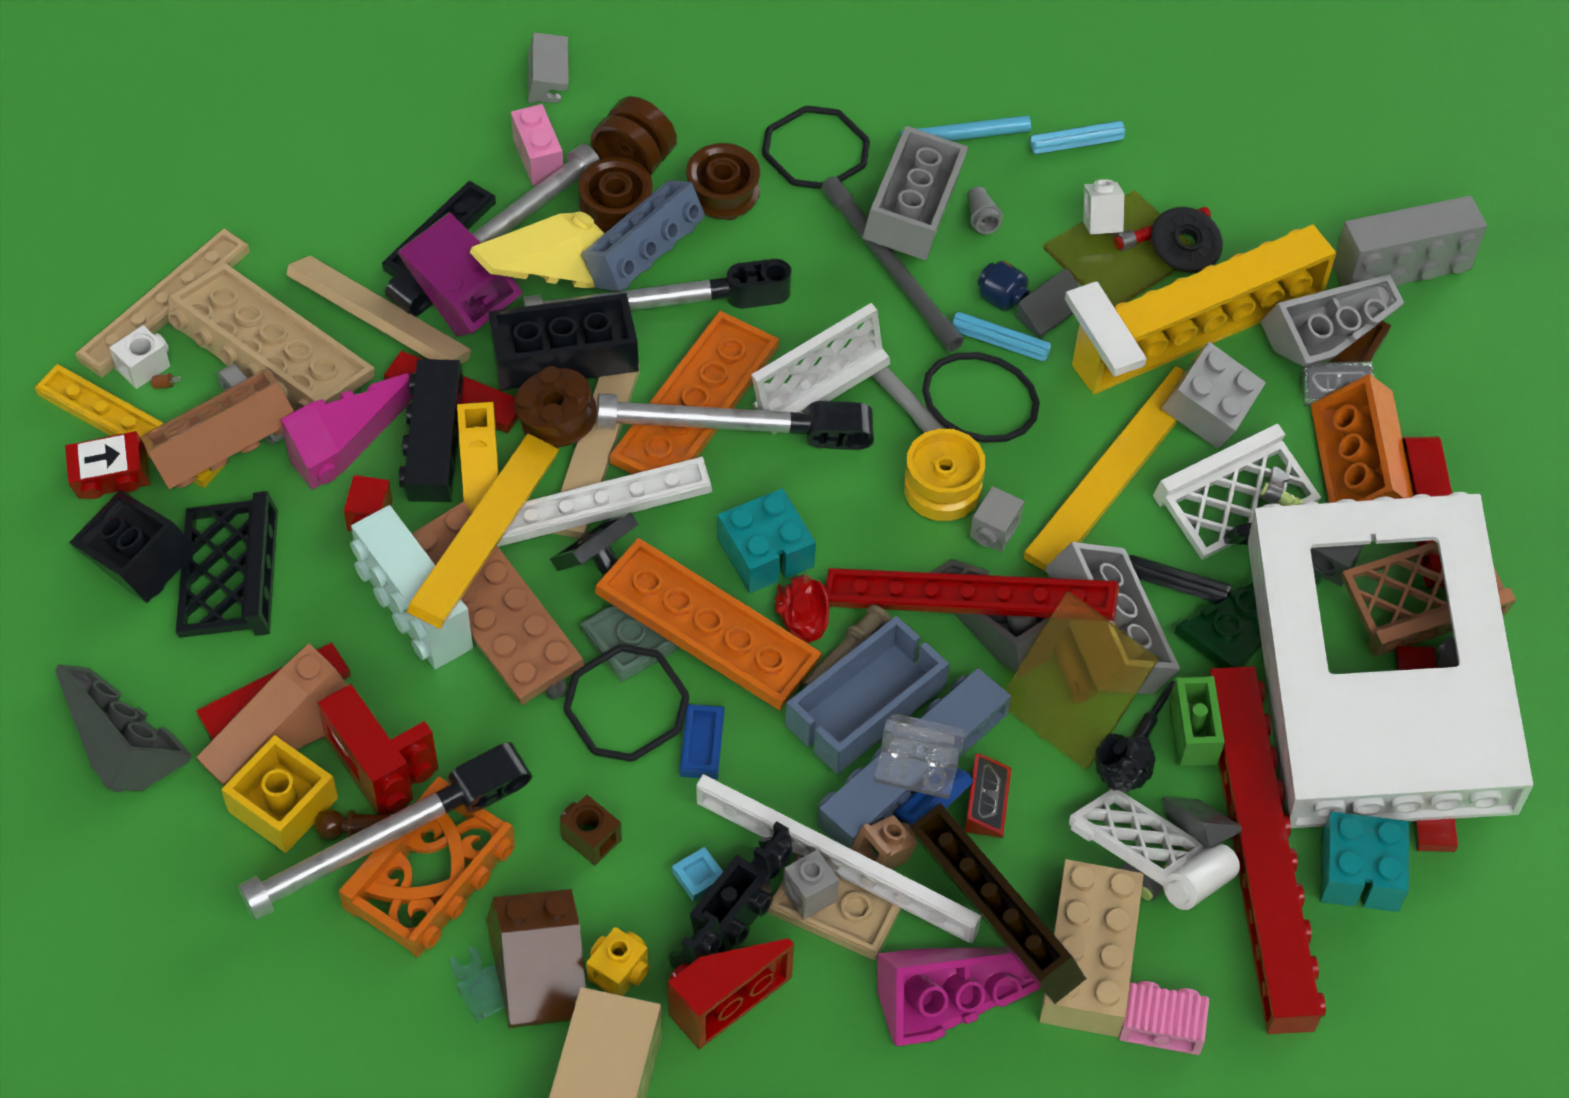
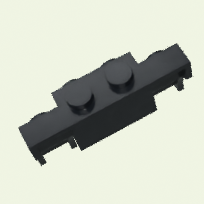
M776 821L773 825V836L760 839L759 847L753 850L754 859L751 863L738 855L734 857L689 914L694 935L691 939L684 937L681 941V951H671L668 955L672 968L676 970L685 963L690 965L699 957L716 954L717 951L720 953L731 951L734 946H740L749 934L750 926L758 916L765 915L771 907L773 894L770 879H774L778 875L781 868L791 857L793 847L788 827Z

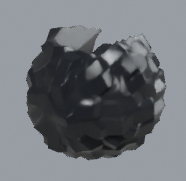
M1109 733L1100 743L1101 746L1097 747L1095 751L1096 770L1101 776V780L1106 782L1107 787L1111 790L1129 792L1130 790L1143 787L1147 780L1152 777V769H1154L1156 757L1151 748L1152 744L1145 736L1125 738L1123 734Z

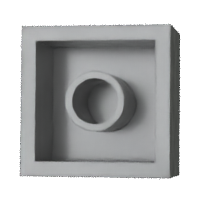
M1208 342L1190 362L1161 409L1219 449L1237 430L1266 382Z

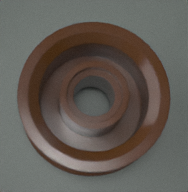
M717 143L701 148L690 158L686 169L687 180L692 182L706 216L734 220L738 216L750 211L757 203L760 193V166L751 152L738 145Z
M610 157L592 163L583 171L579 179L580 212L591 216L594 223L606 233L652 194L653 183L649 172L638 162L622 157Z
M555 366L546 367L526 380L516 393L514 407L518 418L521 420L525 436L530 434L556 448L568 446L581 440L591 431L596 423L597 405L591 396L589 382L581 373L575 370L557 368Z

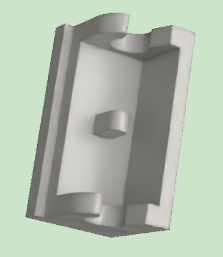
M533 32L528 51V103H534L535 101L547 103L561 102L560 94H551L548 91H567L568 37Z

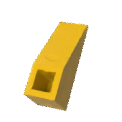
M493 402L457 404L463 499L472 513L499 475Z

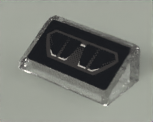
M1372 362L1316 363L1303 367L1300 383L1304 406H1311L1312 403L1367 374H1371L1374 377Z

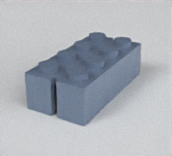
M895 616L786 702L785 726L807 747L814 743V753L838 775L943 690L947 684L950 663L926 642L920 646L918 659L920 636L898 616Z

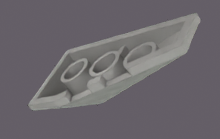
M1387 274L1277 303L1260 323L1274 352L1305 367L1333 359L1404 304V301L1391 275Z

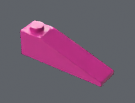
M408 373L373 383L363 393L354 395L351 390L341 393L340 400L326 404L323 399L311 402L281 419L289 461L312 490L322 484L330 483L338 475L342 474L406 408L407 404L413 400V394H410L409 389L410 376Z
M1007 947L909 949L877 954V992L895 1046L934 1041L945 1036L946 1030L963 1022L969 1024L978 1019L977 1015L997 1005L1004 1007L1041 989Z

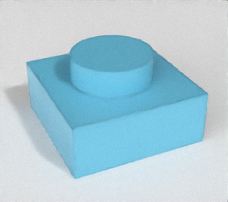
M705 847L672 866V874L693 903L707 893L723 872Z

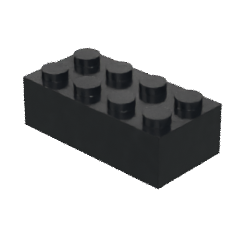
M627 293L488 311L491 342L500 391L520 388L526 380L549 366L575 370L586 379L639 372L638 341Z

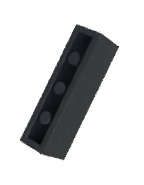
M417 359L416 373H410L409 389L410 394H413V403H408L406 406V423L410 425L409 435H404L402 441L403 456H407L406 466H400L399 486L400 488H405L408 501L452 502L459 434L457 404H462L464 375L460 360Z

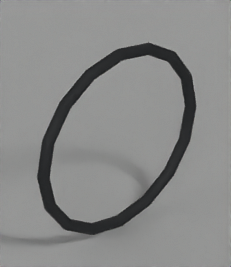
M979 352L955 353L938 360L926 372L922 387L927 409L937 421L947 429H955L970 435L975 441L983 443L1007 442L1024 435L1037 421L1040 401L1034 385L1020 369L998 357ZM978 359L997 364L1015 374L1027 387L1033 403L1031 417L1020 429L1005 435L984 436L965 431L946 420L933 405L929 392L932 376L943 365L956 360Z

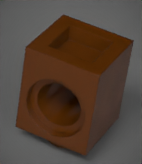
M589 795L583 797L578 803L573 802L568 805L560 817L561 838L594 866L622 841L621 822ZM584 825L596 826V828L591 831H584L580 829Z

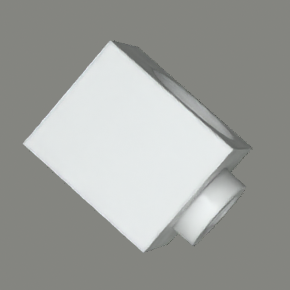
M1100 179L1096 180L1094 184H1084L1083 222L1090 234L1123 232L1124 193L1117 182Z
M144 325L109 347L115 369L136 389L150 381L153 376L159 375L170 367L167 351H169L168 344L160 334L151 333Z

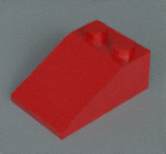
M787 938L699 957L690 965L687 963L682 964L674 970L668 981L669 1016L700 1050L792 978L794 943Z

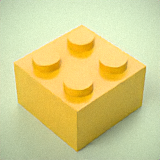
M276 735L221 789L227 811L284 853H287L315 824L319 813L328 810L338 799L333 776Z

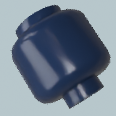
M1007 261L988 264L978 278L977 283L980 286V296L1004 312L1011 310L1015 306L1018 307V303L1030 294V290L1027 289L1028 276Z

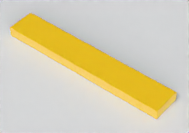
M56 364L34 387L38 396L109 436L137 431L141 438L145 433L164 424L59 364ZM224 466L210 471L208 468L198 473L193 483L205 488Z

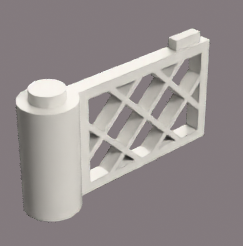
M1109 790L1070 816L1068 823L1071 826L1070 830L1087 841H1095L1161 884L1169 902L1181 910L1193 908L1235 878L1239 872L1240 864L1238 857L1230 847L1224 844H1217L1211 848L1120 790ZM1115 803L1126 811L1110 810L1109 805ZM1088 819L1104 821L1105 826L1094 825ZM1114 822L1130 824L1132 829L1115 827ZM1140 825L1151 826L1157 831L1141 830ZM1118 839L1135 841L1136 846L1125 845ZM1145 842L1162 844L1163 849L1146 847ZM1172 845L1182 846L1189 852L1173 850ZM1150 860L1167 861L1168 867L1162 869Z

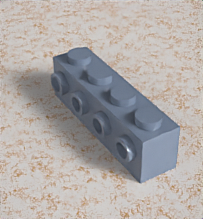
M668 180L581 253L596 288L615 292L626 289L635 277L651 268L657 258L673 249L674 244L679 239L691 233L695 226L706 217L692 182Z

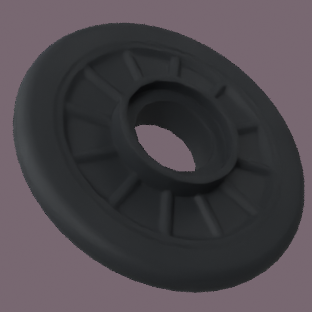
M1176 207L1163 212L1153 224L1151 240L1154 250L1159 258L1171 268L1186 273H1198L1205 267L1214 265L1219 260L1223 249L1222 235L1215 222L1205 213L1189 207ZM1189 234L1194 238L1195 245H1184L1180 241L1179 235Z

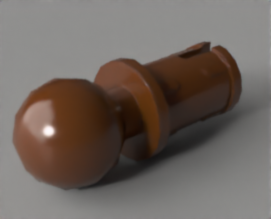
M329 809L319 813L314 825L317 834L321 838L335 840L343 833H347L348 838L390 815L355 814V810H350L348 818H344L338 811Z

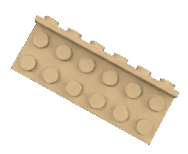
M222 263L168 296V320L176 330L182 331L200 347L207 349L218 357L225 365H236L246 378L268 368L279 383L294 412L311 402L321 399L326 404L340 400L341 393L350 390L354 392L374 378L375 368L226 263Z

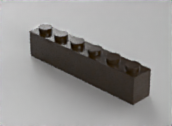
M941 803L910 826L926 852L977 913L981 915L982 919L1054 1005L1086 980L1072 955Z

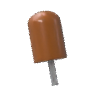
M171 373L155 375L151 378V385L154 389L170 388L174 386V382H180L181 376L173 377Z

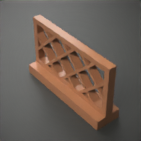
M1436 541L1342 571L1340 576L1370 638L1368 647L1373 657L1393 652L1397 646H1411L1453 632L1448 603L1435 597L1440 583L1445 585L1443 571L1441 569L1440 573H1437L1420 565L1422 557L1429 553L1440 556ZM1400 565L1411 570L1406 584L1386 576L1391 566ZM1494 567L1502 615H1505L1515 603L1516 598L1510 587L1504 588ZM1416 573L1436 581L1430 595L1411 587ZM1365 575L1378 581L1373 595L1358 589L1354 578ZM1382 584L1403 592L1397 606L1377 597ZM1407 594L1427 603L1422 613L1414 614L1402 608ZM1373 605L1393 613L1390 623L1376 627L1370 614ZM1431 605L1437 607L1430 610ZM1398 616H1400V617L1403 618V619H1400V620H1397V621H1396V619H1397Z

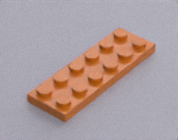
M719 311L649 404L734 409L753 383L751 374L765 367L779 348V338ZM633 424L611 452L610 464L630 474H635L698 458L718 429Z
M639 537L596 584L595 594L779 711L799 688L801 682L807 678L819 663L822 652Z

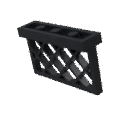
M268 491L254 492L253 499L250 501L186 509L184 534L198 548V551L206 545L213 553L200 565L193 560L192 556L188 564L181 569L176 633L179 638L252 629L255 636L270 634L278 510ZM249 513V519L239 529L229 524L238 514ZM213 518L216 522L204 533L201 534L196 530L197 519ZM225 528L232 535L217 547L210 540L221 529ZM239 541H242L247 545L246 551L234 560L226 553ZM222 558L230 565L215 578L208 570ZM239 571L244 575V581L232 592L224 584ZM203 575L211 583L196 596L191 592V585ZM220 589L227 597L212 609L205 601ZM235 602L242 607L241 618L226 620L221 616ZM199 607L208 613L199 623L188 624V617Z

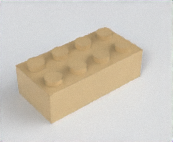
M1065 859L1059 886L1053 934L1072 955L1086 980L1055 1005L1043 993L1039 1023L1114 1037L1120 1036L1126 1015L1144 873Z

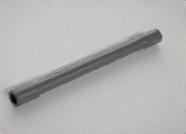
M836 176L828 178L821 186L822 191L835 208L842 212L859 236L863 238L868 218L854 202L852 195ZM863 239L930 325L931 331L948 352H953L960 348L964 342L962 335L951 321L941 313L893 250Z

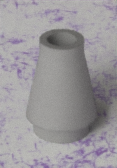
M984 187L972 188L967 194L970 224L973 229L981 234L994 233L1001 226L1003 213L987 194Z

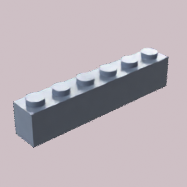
M979 668L968 677L966 675L961 676L954 683L951 692L943 699H935L928 706L922 718L917 722H909L901 730L896 741L890 746L885 744L880 747L874 754L871 763L864 769L859 767L854 770L847 778L845 785L837 793L831 791L822 799L818 806V827L831 839L851 849L863 825L869 823L871 826L892 816L944 764L952 766L1008 715L1011 695Z

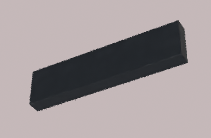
M469 180L382 262L383 271L394 277L407 266L397 251L449 212L469 230L496 204L495 195Z

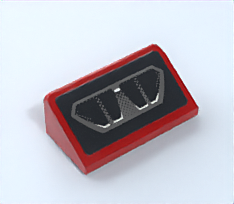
M975 753L972 780L974 782L970 787L965 832L1003 838L1012 768L978 753Z

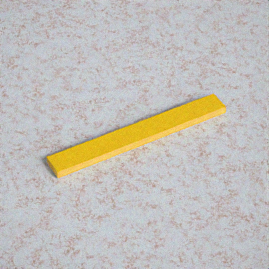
M1177 366L1174 367L1026 549L1023 559L1047 573L1045 567L1071 542L1081 543L1177 424L1178 420L1162 410L1161 407L1185 372Z
M530 434L525 436L409 603L407 613L439 629L443 627L556 459L559 452L558 448Z

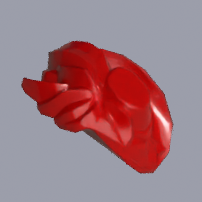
M803 574L793 577L791 583L785 585V588L778 584L777 595L774 597L775 613L780 614L790 633L807 643L822 638L828 627L829 601L826 588L821 581L814 580L809 575Z

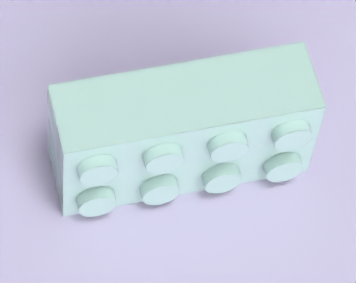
M388 505L351 525L354 541L350 542V546L358 560L354 563L358 575L364 582L369 580L374 586L373 592L379 604L383 608L388 606L393 612L392 618L398 630L402 634L407 632L412 638L411 644L417 656L422 661L427 659L436 670L473 649L468 608L462 600L459 601L441 629L406 612L409 603L434 569L435 564L393 508Z

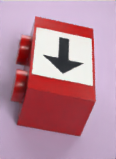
M137 431L65 445L68 484L79 499H97L103 496V494L119 490L132 492L139 487L150 485L147 450Z

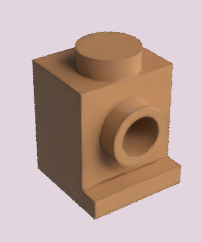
M892 815L871 826L869 823L863 825L851 849L892 870L909 861L918 842L910 828L911 825L906 822L900 823ZM872 847H875V849L879 852L878 856L871 849Z

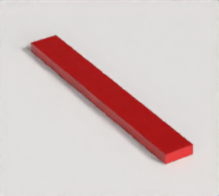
M829 568L825 588L829 607L867 609L870 605L874 604L884 610L1115 621L1120 586L1118 581Z

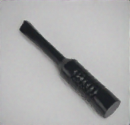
M1171 681L1161 694L1151 712L1144 714L1131 737H1149L1158 722L1157 715L1175 684L1174 681Z

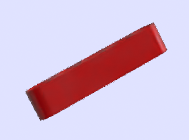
M1402 437L1414 496L1427 494L1435 497L1451 494L1452 488L1440 437ZM1416 541V544L1419 547L1435 541ZM1429 553L1422 557L1421 566L1440 573L1442 569L1440 556ZM1423 576L1425 586L1433 588L1436 581ZM1440 583L1439 588H1444L1445 585Z

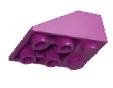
M449 212L403 246L397 253L455 336L459 337L476 331L489 320L488 311L504 309L522 295L523 292L512 277L490 274L471 255V248L481 244V242Z

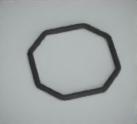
M803 106L771 124L766 129L762 150L763 157L791 185L821 189L823 182L794 179L769 154L772 131L806 112L836 115L864 141L860 164L837 176L841 182L861 171L867 165L870 146L869 137L841 110Z
M621 644L585 664L572 674L563 708L564 713L591 753L597 756L630 762L639 759L679 734L685 718L689 693L661 652ZM620 652L655 657L682 695L675 727L632 754L597 748L571 710L579 677Z

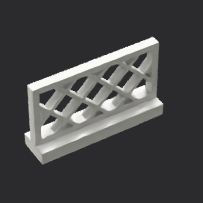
M872 303L868 304L751 374L757 399L753 403L754 410L806 413V408L811 403L830 401L890 365V358L882 347L878 311ZM864 322L861 328L857 329V327ZM852 339L848 346L843 348L847 341ZM834 340L832 345L830 347H827V345ZM819 357H822L819 363L816 366H813ZM805 358L800 365H797L800 360ZM792 375L788 383H784L788 376ZM775 376L770 383H764L768 379Z
M1278 423L1162 479L1153 494L1154 499L1160 507L1164 505L1167 507L1201 560L1233 545L1225 544L1223 539L1224 534L1234 528L1227 526L1229 512L1248 517L1247 523L1252 522L1258 499L1262 498L1260 493L1262 491L1263 476L1271 478L1272 469L1265 468L1267 458L1278 454L1286 465L1284 472L1289 474L1291 479L1288 482H1283L1285 484L1284 491H1286L1287 484L1289 483L1301 487L1307 496L1302 499L1304 502H1319L1321 499L1311 481L1282 441L1286 434ZM1245 470L1258 474L1256 486L1252 487L1236 482L1238 473ZM1215 484L1228 488L1226 502L1208 497L1209 487ZM1234 490L1253 496L1251 509L1231 504ZM1188 499L1200 503L1197 516L1183 513L1178 502ZM1205 505L1224 510L1221 524L1202 518ZM1200 527L1219 532L1217 542L1206 547L1198 535Z

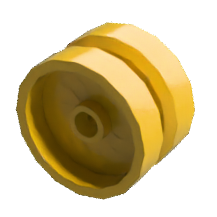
M938 428L924 432L916 438L907 452L904 478V495L909 506L919 515L934 521H953L963 518L972 512L981 498L982 481L985 474V454L980 444L970 435L955 429Z

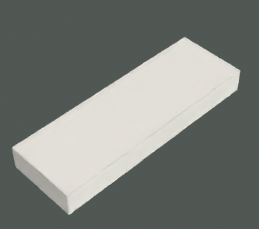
M1097 281L1066 292V303L1113 377L1145 366L1146 356Z

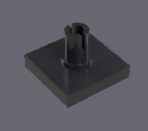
M631 512L608 519L553 556L550 560L556 570L560 571L581 565L592 558L604 577L618 561L610 545L639 524Z

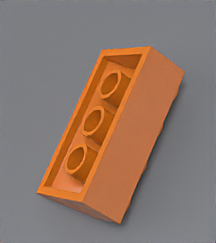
M1367 374L1311 404L1329 503H1336L1342 499L1371 501L1384 496L1392 497L1393 499L1411 498L1414 496L1394 395L1391 389L1371 374Z

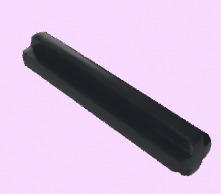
M1129 555L1135 572L1141 580L1216 603L1228 599L1231 593L1230 584L1139 556Z

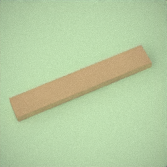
M225 228L222 229L75 353L77 361L103 378L115 368L109 347L142 325L155 334L169 322L168 296L222 263H226L230 267L235 266L250 253L249 245Z
M311 255L288 264L286 275L424 357L436 360H460L461 364L469 360L472 351L470 348L417 317L408 314L403 309Z
M640 364L639 372L599 377L593 394L596 405L599 393L617 394V402H630L640 373ZM595 423L591 431L581 440L577 441L561 492L604 482L610 464V454L615 449L622 423H616L615 430L596 429ZM590 524L552 534L580 539L587 534Z

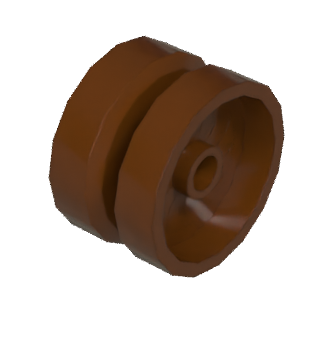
M632 96L620 99L611 109L608 116L603 118L591 134V146L600 160L610 157L631 159L645 167L650 176H652L661 162L668 157L677 145V134L666 115L652 103Z

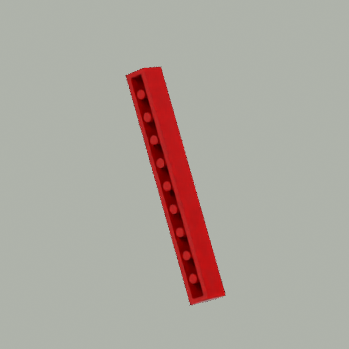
M1255 666L1210 669L1208 676H1214L1225 742L1218 765L1228 818L1241 825L1242 828L1240 833L1232 836V843L1240 864L1238 876L1267 1034L1315 1032L1321 1017H1324L1326 1014V1003L1324 994L1317 991L1315 981L1319 975L1318 961L1315 955H1310L1308 943L1311 942L1312 938L1311 925L1308 919L1303 918L1301 908L1305 902L1304 889L1302 884H1297L1295 872L1298 868L1297 853L1294 848L1290 849L1288 837L1291 834V822L1289 815L1283 814L1281 803L1284 801V786L1282 780H1277L1275 769H1277L1278 755L1276 747L1270 746L1268 737L1271 734V719L1269 713H1264L1262 706L1265 700L1264 683L1257 680Z

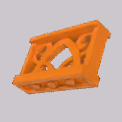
M438 776L416 802L451 784ZM464 805L454 809V811L468 820L460 823L458 826H455L450 816L446 813L373 851L339 890L342 907L353 916H359L398 942L418 958L425 949L430 950L436 945L441 937L442 929L449 920H455L461 915L466 907L467 899L475 889L479 891L486 885L491 876V870L499 861H505L511 855L515 847L513 825L507 821L500 820L485 809L469 813ZM471 829H484L490 834L491 839L482 850H474L472 845L476 841L481 840L480 836L470 835L462 841L460 836ZM429 831L435 834L434 840L442 833L444 835L442 838L431 843H426L422 840ZM448 845L451 854L450 879L432 885L411 887L413 873L407 856L412 851L423 854L437 852ZM465 860L468 861V862H471V863L467 866V868H466V865H465ZM395 870L404 872V879L400 887H397L399 878L395 880L389 878ZM373 898L392 903L389 915H386L370 904L369 900ZM402 904H408L407 910L411 920L413 914L417 911H423L427 914L417 927H405L399 922L398 912Z

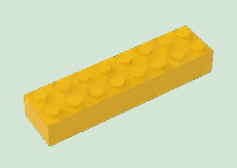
M1312 224L1303 229L1292 230L1286 236L1272 242L1266 241L1258 248L1246 253L1235 254L1229 260L1215 266L1209 265L1194 275L1178 278L1170 285L1158 290H1150L1130 302L1119 303L1114 308L1146 356L1145 366L1113 377L1080 323L1072 366L1092 394L1095 395L1197 351L1208 342L1213 344L1260 323L1277 303L1325 291L1336 251Z

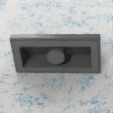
M1067 269L1062 270L1018 303L1016 318L1041 338L1073 315L1072 310L1065 301V294L1069 290L1080 287Z
M1162 798L1168 821L1210 848L1242 831L1241 825L1199 799Z

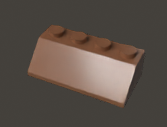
M266 368L145 433L141 438L147 453L169 489L174 486L182 488L195 481L198 473L208 468L210 471L224 466L229 461L228 457L239 451L247 453L257 448L261 444L260 440L272 433L274 436L283 434L281 419L293 413L294 410L271 371Z

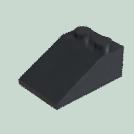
M121 490L69 542L76 550L126 590L146 603L161 593L165 584L180 569L184 568L190 561V558L198 551V548L174 522Z

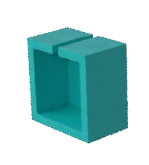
M783 488L717 514V539L749 593L779 582V555L782 553V574L785 579L814 567L816 542Z
M1330 811L1322 831L1320 902L1356 907L1365 887V882L1371 883L1363 900V908L1399 912L1409 891V821Z

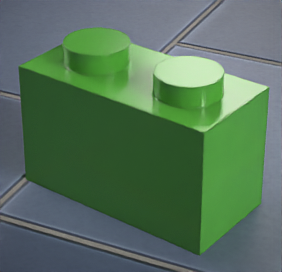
M1214 676L1176 677L1170 705L1179 765H1218L1225 742Z

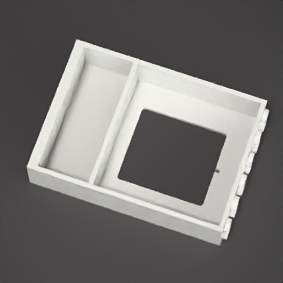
M1455 492L1448 496L1435 497L1419 494L1403 499H1393L1392 497L1384 496L1371 501L1342 499L1336 503L1323 504L1307 501L1291 506H1281L1273 503L1255 508L1248 538V549L1275 746L1278 755L1279 775L1284 786V812L1290 817L1291 828L1323 827L1326 824L1330 811L1404 821L1519 815L1533 787V780L1481 494ZM1371 541H1375L1376 544L1436 541L1439 548L1459 666L1331 674L1327 665L1311 549L1316 547L1370 544Z

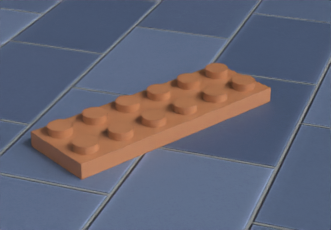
M464 501L412 533L435 566L472 514ZM497 546L461 600L468 608L473 641L519 703L524 705L546 691L550 685H555L559 680L566 678L585 664L582 656Z

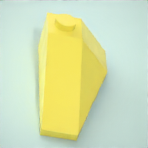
M584 212L562 213L475 245L471 248L470 253L490 274L527 279L529 274L543 277L547 283L557 284L559 279L571 280L574 287L593 288L596 286L581 253L603 236L604 232L594 223L593 218Z

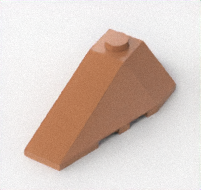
M308 643L277 672L196 757V760L224 786L274 735L297 751L301 750V747L320 738L324 739L325 734L317 702L346 687L347 684L338 671Z

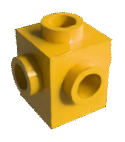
M614 927L607 937L601 936L595 942L590 952L591 957L586 962L587 980L607 993L624 996L633 984L638 986L644 980L650 968V965H648V947H646L645 942L635 933L630 931L624 933L617 927Z

